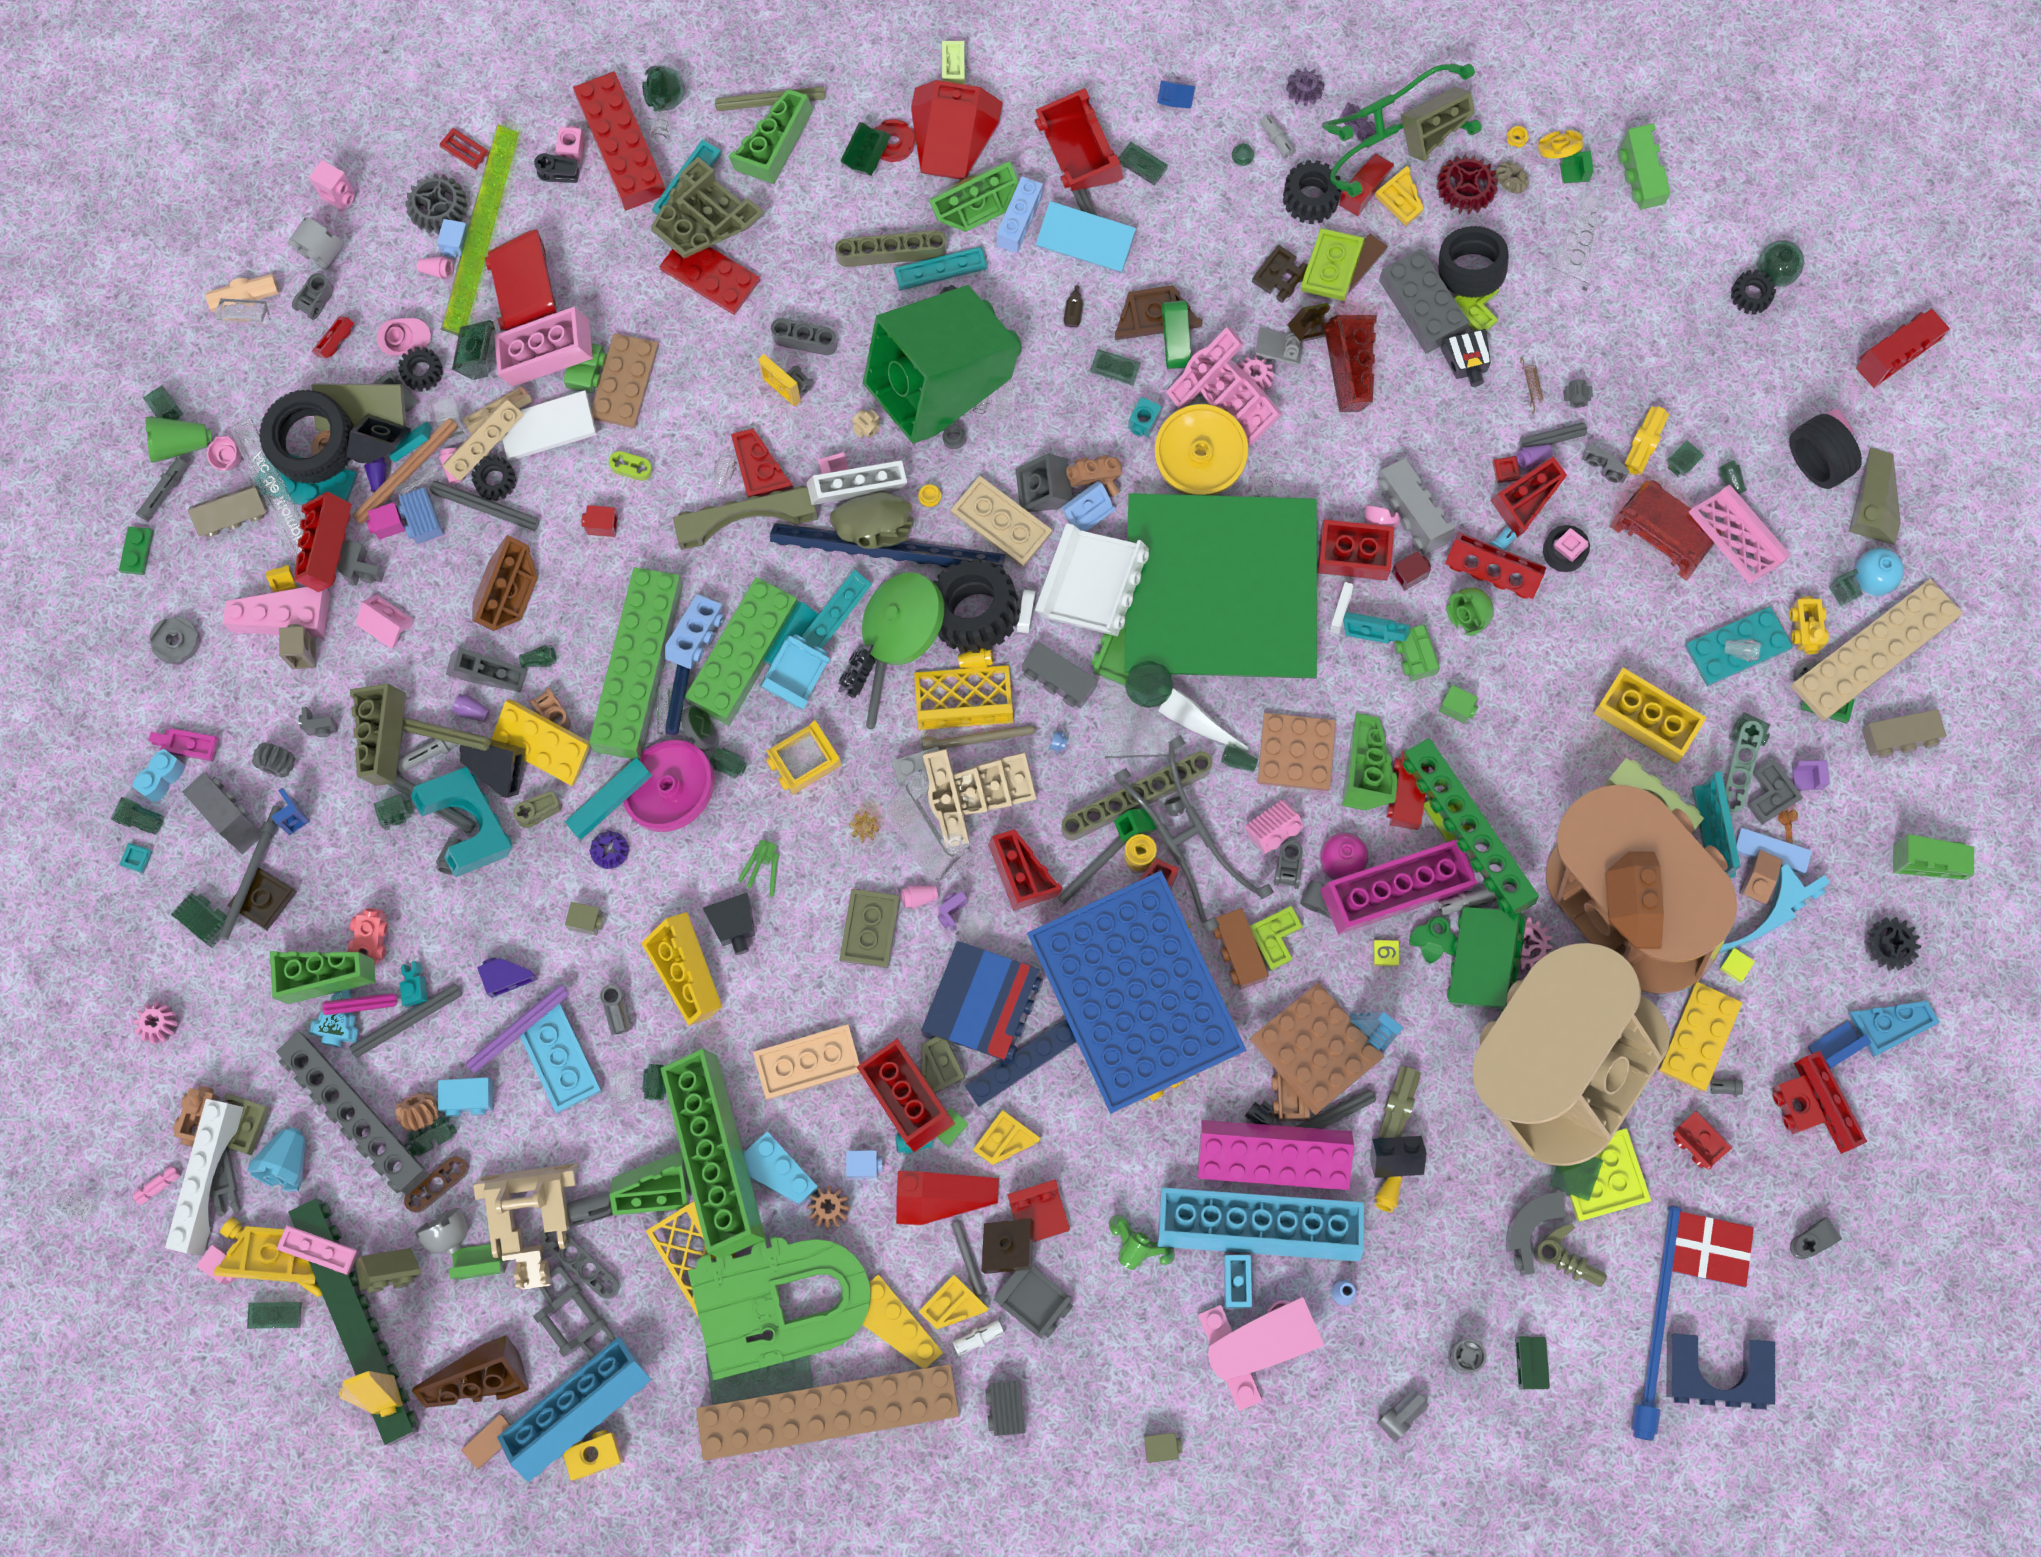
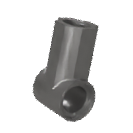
M613 984L604 986L600 991V1000L604 1006L611 1035L633 1030L623 991ZM610 991H617L618 999L613 1003L607 1002V994Z
M1412 1389L1395 1407H1391L1377 1421V1424L1396 1442L1410 1429V1424L1426 1410L1429 1404L1416 1390Z

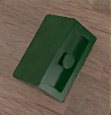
M1516 1337L1515 1346L1519 1390L1549 1389L1546 1338Z

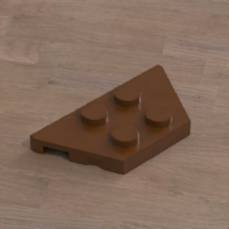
M1174 285L1128 292L1125 306L1115 331V340L1164 333L1162 302L1184 300ZM1187 303L1189 329L1201 328L1202 320L1195 316L1190 309L1191 306Z

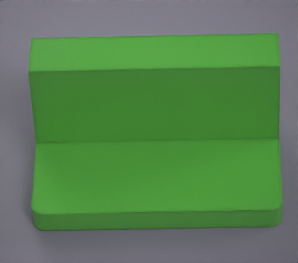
M491 1244L460 1248L452 1253L453 1268H449L450 1279L460 1280L505 1273L504 1261H502V1248L501 1257L496 1259L493 1258Z

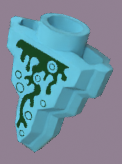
M350 989L334 993L331 1000L352 998ZM321 1010L318 1019L312 1021L308 1033L322 1037L321 1044L341 1048L342 1041L357 1042L359 1030L355 1027L356 1017L352 1012L324 1015Z

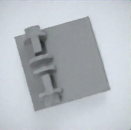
M1259 327L1256 355L1300 366L1303 342L1298 340L1290 328H1288L1287 334Z

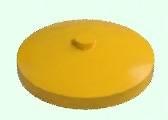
M1207 404L1184 407L1170 415L1162 424L1155 441L1157 468L1163 479L1172 488L1185 495L1213 496L1222 493L1240 478L1246 466L1248 457L1246 434L1237 419L1219 407Z

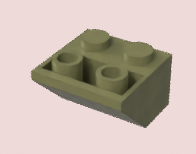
M411 1248L360 1256L355 1260L360 1291L368 1289V1293L383 1291L385 1287L393 1285L394 1289L408 1287L409 1283H413L414 1279L421 1274V1269Z

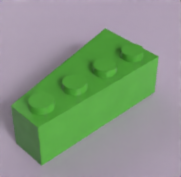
M787 89L770 108V113L764 120L761 119L756 124V129L749 137L746 136L741 141L742 145L738 150H733L729 155L734 170L772 184L776 182L813 111L808 95Z
M270 951L272 998L286 1004H293L376 983L374 959L359 952L299 953L297 951Z

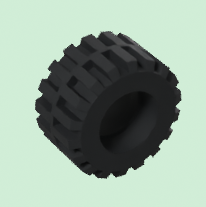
M1308 160L1303 165L1301 162L1297 164L1296 168L1293 167L1290 170V174L1287 175L1283 192V204L1286 205L1288 213L1292 211V218H1300L1299 222L1304 223L1305 220H1309V224H1314V220H1317L1318 223H1322L1324 217L1328 220L1332 213H1335L1342 190L1332 184L1330 180L1332 169H1329L1330 165L1327 163L1322 165L1320 164L1321 161L1316 160L1315 163H1311V160ZM1337 175L1336 179L1338 181L1341 180L1340 176ZM1306 186H1315L1322 190L1324 195L1318 198H1311L1304 195L1300 189Z

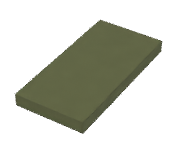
M311 384L312 390L324 393L334 399L350 417L354 427L366 414L407 427L403 384ZM314 416L315 431H330V425L326 418Z

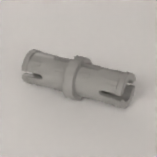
M1271 114L1262 118L1260 125L1269 135L1271 144H1275L1284 159L1288 158L1287 154L1292 156L1296 149L1287 139L1285 130L1278 126Z

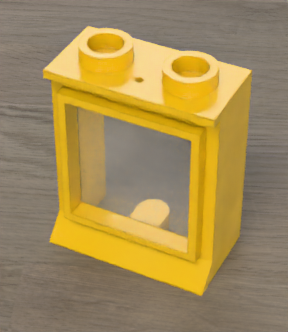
M816 720L809 726L766 750L768 758L765 760L772 772L778 771L781 776L778 778L780 785L784 791L789 789L792 795L842 766L840 758Z

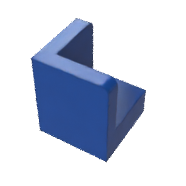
M1161 80L1157 103L1170 107L1190 109L1192 107L1195 86L1181 82Z

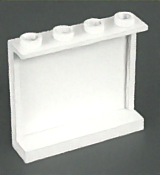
M1066 523L1035 611L1043 618L1118 637L1119 631L1125 624L1127 609L1133 602L1135 587L1140 582L1141 570L1148 560L1149 548L1141 540H1138L1137 543L1080 531L1075 525Z

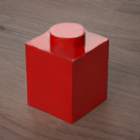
M587 505L586 513H583L581 518V525L585 528L587 535L616 536L618 513L615 507Z

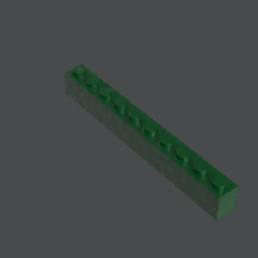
M315 1198L288 1211L296 1229L340 1244L339 1239L342 1236L337 1225H332L329 1218L332 1216V1211L327 1202L323 1203L322 1200ZM309 1261L355 1375L371 1371L394 1375L403 1405L396 1408V1413L381 1417V1414H372L384 1445L391 1446L419 1432L417 1429V1425H419L418 1417L414 1410L410 1411L407 1402L410 1400L408 1393L404 1387L400 1388L397 1378L400 1377L398 1369L394 1363L390 1364L387 1357L390 1354L388 1345L385 1340H380L377 1333L380 1331L378 1321L375 1317L371 1318L369 1314L370 1302L367 1296L361 1294L359 1290L357 1272L351 1270L350 1274L347 1275Z

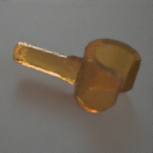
M1794 809L1790 812L1785 810L1778 816L1779 822L1785 826L1786 842L1793 844L1792 823L1798 819V813Z

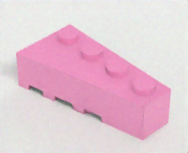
M309 587L229 600L225 604L223 624L230 632L279 635V628H285L290 624H299L312 637H324L330 592L328 589L317 592Z

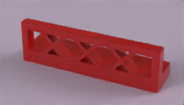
M1821 1051L1795 1062L1794 1065L1799 1075H1807L1827 1121L1825 1125L1840 1154L1867 1143Z

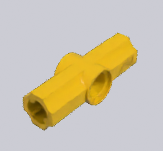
M1651 406L1642 427H1639L1631 443L1632 448L1624 463L1630 474L1641 475L1650 455H1653L1661 439L1660 434L1670 415L1664 408Z

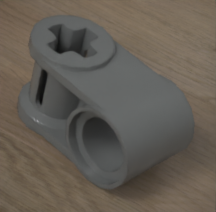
M321 273L312 274L300 292L294 297L292 308L296 311L301 310L308 315V318L315 320L333 294V287L328 279ZM320 285H324L321 289L317 290Z
M1289 840L1282 845L1275 871L1274 886L1284 884L1299 889L1303 849L1297 841ZM1293 848L1297 852V857L1288 858L1284 850Z
M1311 880L1301 898L1300 904L1311 911L1318 912L1332 919L1320 891L1324 885Z
M1826 1217L1794 1238L1790 1244V1251L1795 1258L1806 1259L1842 1240V1237L1829 1218ZM1807 1243L1808 1247L1804 1251L1802 1246Z

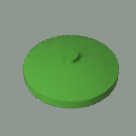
M908 572L890 578L876 590L867 604L862 620L863 642L865 647L871 644L874 645L870 653L873 657L889 665H903L919 658L929 649L941 629L944 618L943 596L937 585L921 574Z

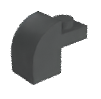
M345 540L341 546V559L337 565V569L344 579L357 586L359 577L361 581L366 583L382 582L384 573L381 568L364 563L368 551L363 544Z

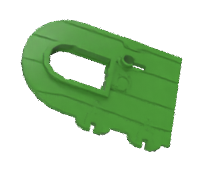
M774 1236L770 1237L772 1247L767 1248V1241L762 1240L753 1245L751 1254L736 1258H733L732 1255L724 1258L715 1256L717 1259L715 1262H712L710 1254H704L703 1257L699 1258L696 1268L688 1270L713 1380L827 1351L842 1345L853 1337L865 1320L871 1297L868 1277L856 1256L844 1246L828 1240L810 1239L788 1244L784 1238ZM816 1275H831L839 1280L838 1282L842 1288V1297L837 1306L820 1313L789 1321L785 1320L784 1311L779 1304L778 1285ZM765 1330H771L774 1334L770 1339L764 1337L751 1342L746 1340V1337L762 1334Z

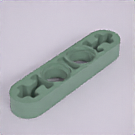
M1756 721L1743 723L1739 730L1725 783L1727 798L1733 797L1734 791H1729L1730 786L1735 789H1743V793L1737 792L1736 800L1740 801L1739 805H1734L1733 808H1730L1728 803L1731 813L1739 812L1745 805L1763 736V728ZM1751 724L1755 725V730H1758V734L1753 735L1751 738V742H1756L1755 747L1749 744H1741L1742 739L1748 740L1749 735L1745 732V729L1750 728ZM1743 748H1748L1752 752V758L1747 762L1741 761L1738 757L1739 751ZM1741 771L1745 774V783L1742 785L1733 783L1732 776L1735 772Z

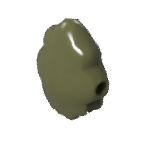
M880 491L866 496L853 497L838 506L830 513V524L842 540L854 542L865 549H878L884 546H894L906 541L912 532L914 518L910 516L912 510L911 503L906 501L904 497Z

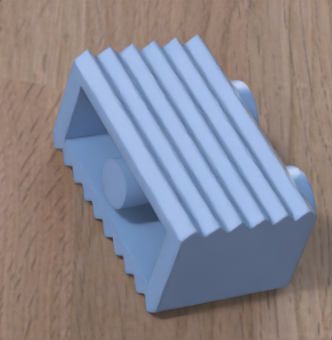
M425 487L399 496L401 504L397 505L402 519L406 518L408 525L404 527L409 539L413 538L419 544L444 535L430 494Z

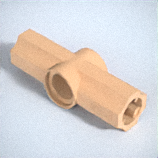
M269 274L251 280L247 278L234 279L230 282V286L208 291L205 296L213 313L234 306L237 308L252 306L256 300L279 294V289L274 275Z

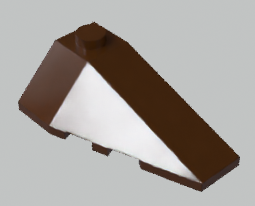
M505 1335L472 1350L414 1386L412 1392L425 1408L455 1405L458 1399L472 1398L473 1402H482L483 1396L496 1395L497 1400L507 1399L528 1391L529 1385L519 1351L508 1336Z

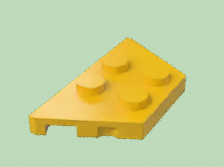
M246 1226L239 1235L237 1242L227 1251L223 1261L214 1269V1276L310 1284H315L316 1280L308 1260L277 1250L285 1229Z

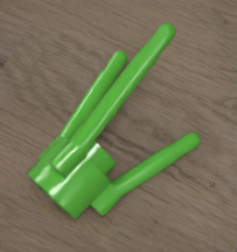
M760 840L757 848L754 847L753 853L738 881H743L756 860L747 887L751 888L761 864L769 865L771 861L769 895L773 897L777 862L780 856L776 853L777 845L769 841Z

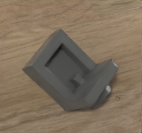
M307 707L301 708L302 715H299V726L309 736L328 737L330 733L337 732V723L332 717L313 719L312 712Z

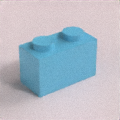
M489 1078L438 1080V1110L446 1113V1117H460L461 1112H471L472 1116L486 1115V1111H493V1081Z
M1225 1255L1223 1257L1224 1309H1250L1252 1307L1251 1255Z

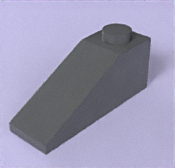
M459 647L451 653L446 675L471 683L521 692L527 669Z

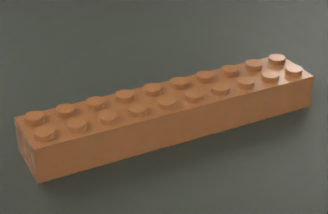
M951 1364L696 1408L703 1461L960 1417Z

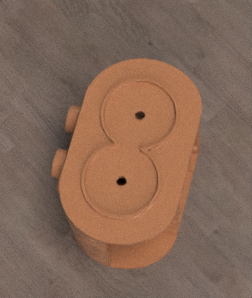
M1627 785L1604 786L1581 796L1564 814L1557 832V845L1552 851L1546 867V885L1549 894L1589 943L1608 947L1622 955L1631 964L1639 978L1642 992L1666 994L1683 990L1698 982L1709 971L1734 924L1737 912V898L1732 881L1725 872L1728 869L1727 862L1715 847L1709 845L1703 848L1693 837L1694 826L1682 810L1676 808L1670 811L1658 797L1640 788ZM1628 852H1655L1660 864L1664 910L1661 949H1635L1609 922L1605 873Z

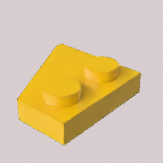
M1408 166L1375 193V197L1405 226L1422 214L1424 209L1421 200L1417 196L1418 191L1416 185L1412 182L1411 171Z
M1002 1110L974 1147L973 1152L994 1166L1039 1143L1041 1138Z
M953 1275L918 1312L938 1330L983 1314L989 1308Z

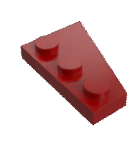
M753 428L731 434L748 498L752 496L763 497L775 491L793 489L792 483L787 479L781 467L771 456L769 450Z

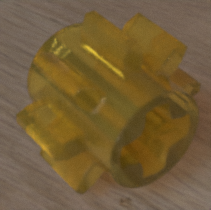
M867 811L862 816L855 814V823H849V827L855 829L851 834L852 837L859 836L861 843H864L866 838L874 840L873 832H879V827L873 825L877 821L876 816L870 819ZM863 823L868 824V827L865 828V831H861L860 827L863 826Z

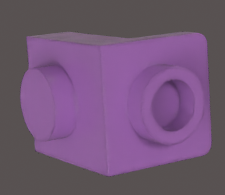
M962 891L957 894L955 892L951 893L943 900L945 903L938 907L940 915L937 918L945 929L947 927H950L952 931L957 929L951 915L968 904L967 897Z

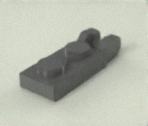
M228 1147L223 1151L217 1164L210 1188V1197L213 1198L215 1210L219 1217L226 1214L221 1197L223 1195H229L230 1206L234 1212L241 1209Z

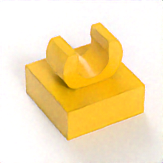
M289 565L266 571V578L273 593L297 589V582L294 581V575Z

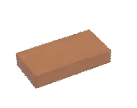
M499 1414L461 1451L477 1469H480L502 1449L497 1436L511 1426V1424L502 1414Z

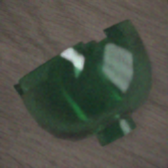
M650 66L645 72V75H648L647 81L642 84L646 104L648 107H653L655 112L676 108L681 103L685 91L682 77L669 66Z
M1776 240L1769 243L1761 251L1756 262L1759 274L1761 275L1764 271L1766 272L1764 277L1768 278L1771 276L1772 280L1770 283L1775 282V287H1786L1793 284L1802 274L1805 264L1804 254L1800 247L1788 240Z

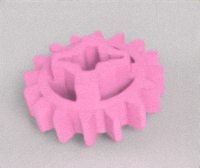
M1531 917L1527 918L1524 939L1527 940L1526 943L1530 946L1526 949L1523 944L1519 971H1522L1525 966L1531 970L1541 958L1548 954L1546 951L1553 949V946L1547 944L1552 939V936H1545L1548 928L1540 929L1539 920L1532 924ZM1539 952L1538 956L1529 959L1530 953Z

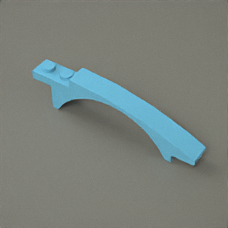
M1788 864L1782 866L1776 882L1773 903L1764 921L1750 935L1735 942L1723 944L1718 955L1751 943L1797 917L1794 913L1806 905L1804 902L1806 899L1812 897L1815 900L1826 893L1824 888L1830 884L1827 877L1824 875L1807 887H1804Z

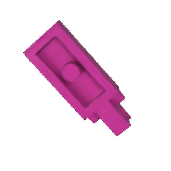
M170 728V730H165L164 734L150 732L148 741L152 745L161 746L160 750L165 749L173 755L213 762L219 738Z

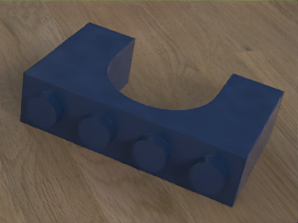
M1667 1335L1666 1397L1674 1398V1403L1690 1404V1399L1699 1400V1405L1715 1406V1401L1725 1402V1407L1741 1408V1403L1751 1404V1409L1767 1410V1405H1775V1341H1743L1742 1376L1732 1388L1720 1390L1708 1384L1699 1371L1698 1335Z

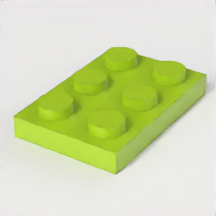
M1320 228L1301 284V291L1345 301L1365 243V238Z

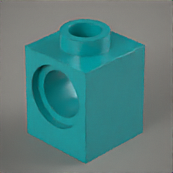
M1140 397L1128 421L1130 431L1136 436H1146L1149 438L1161 416L1162 406ZM1147 417L1149 421L1141 422L1138 418Z

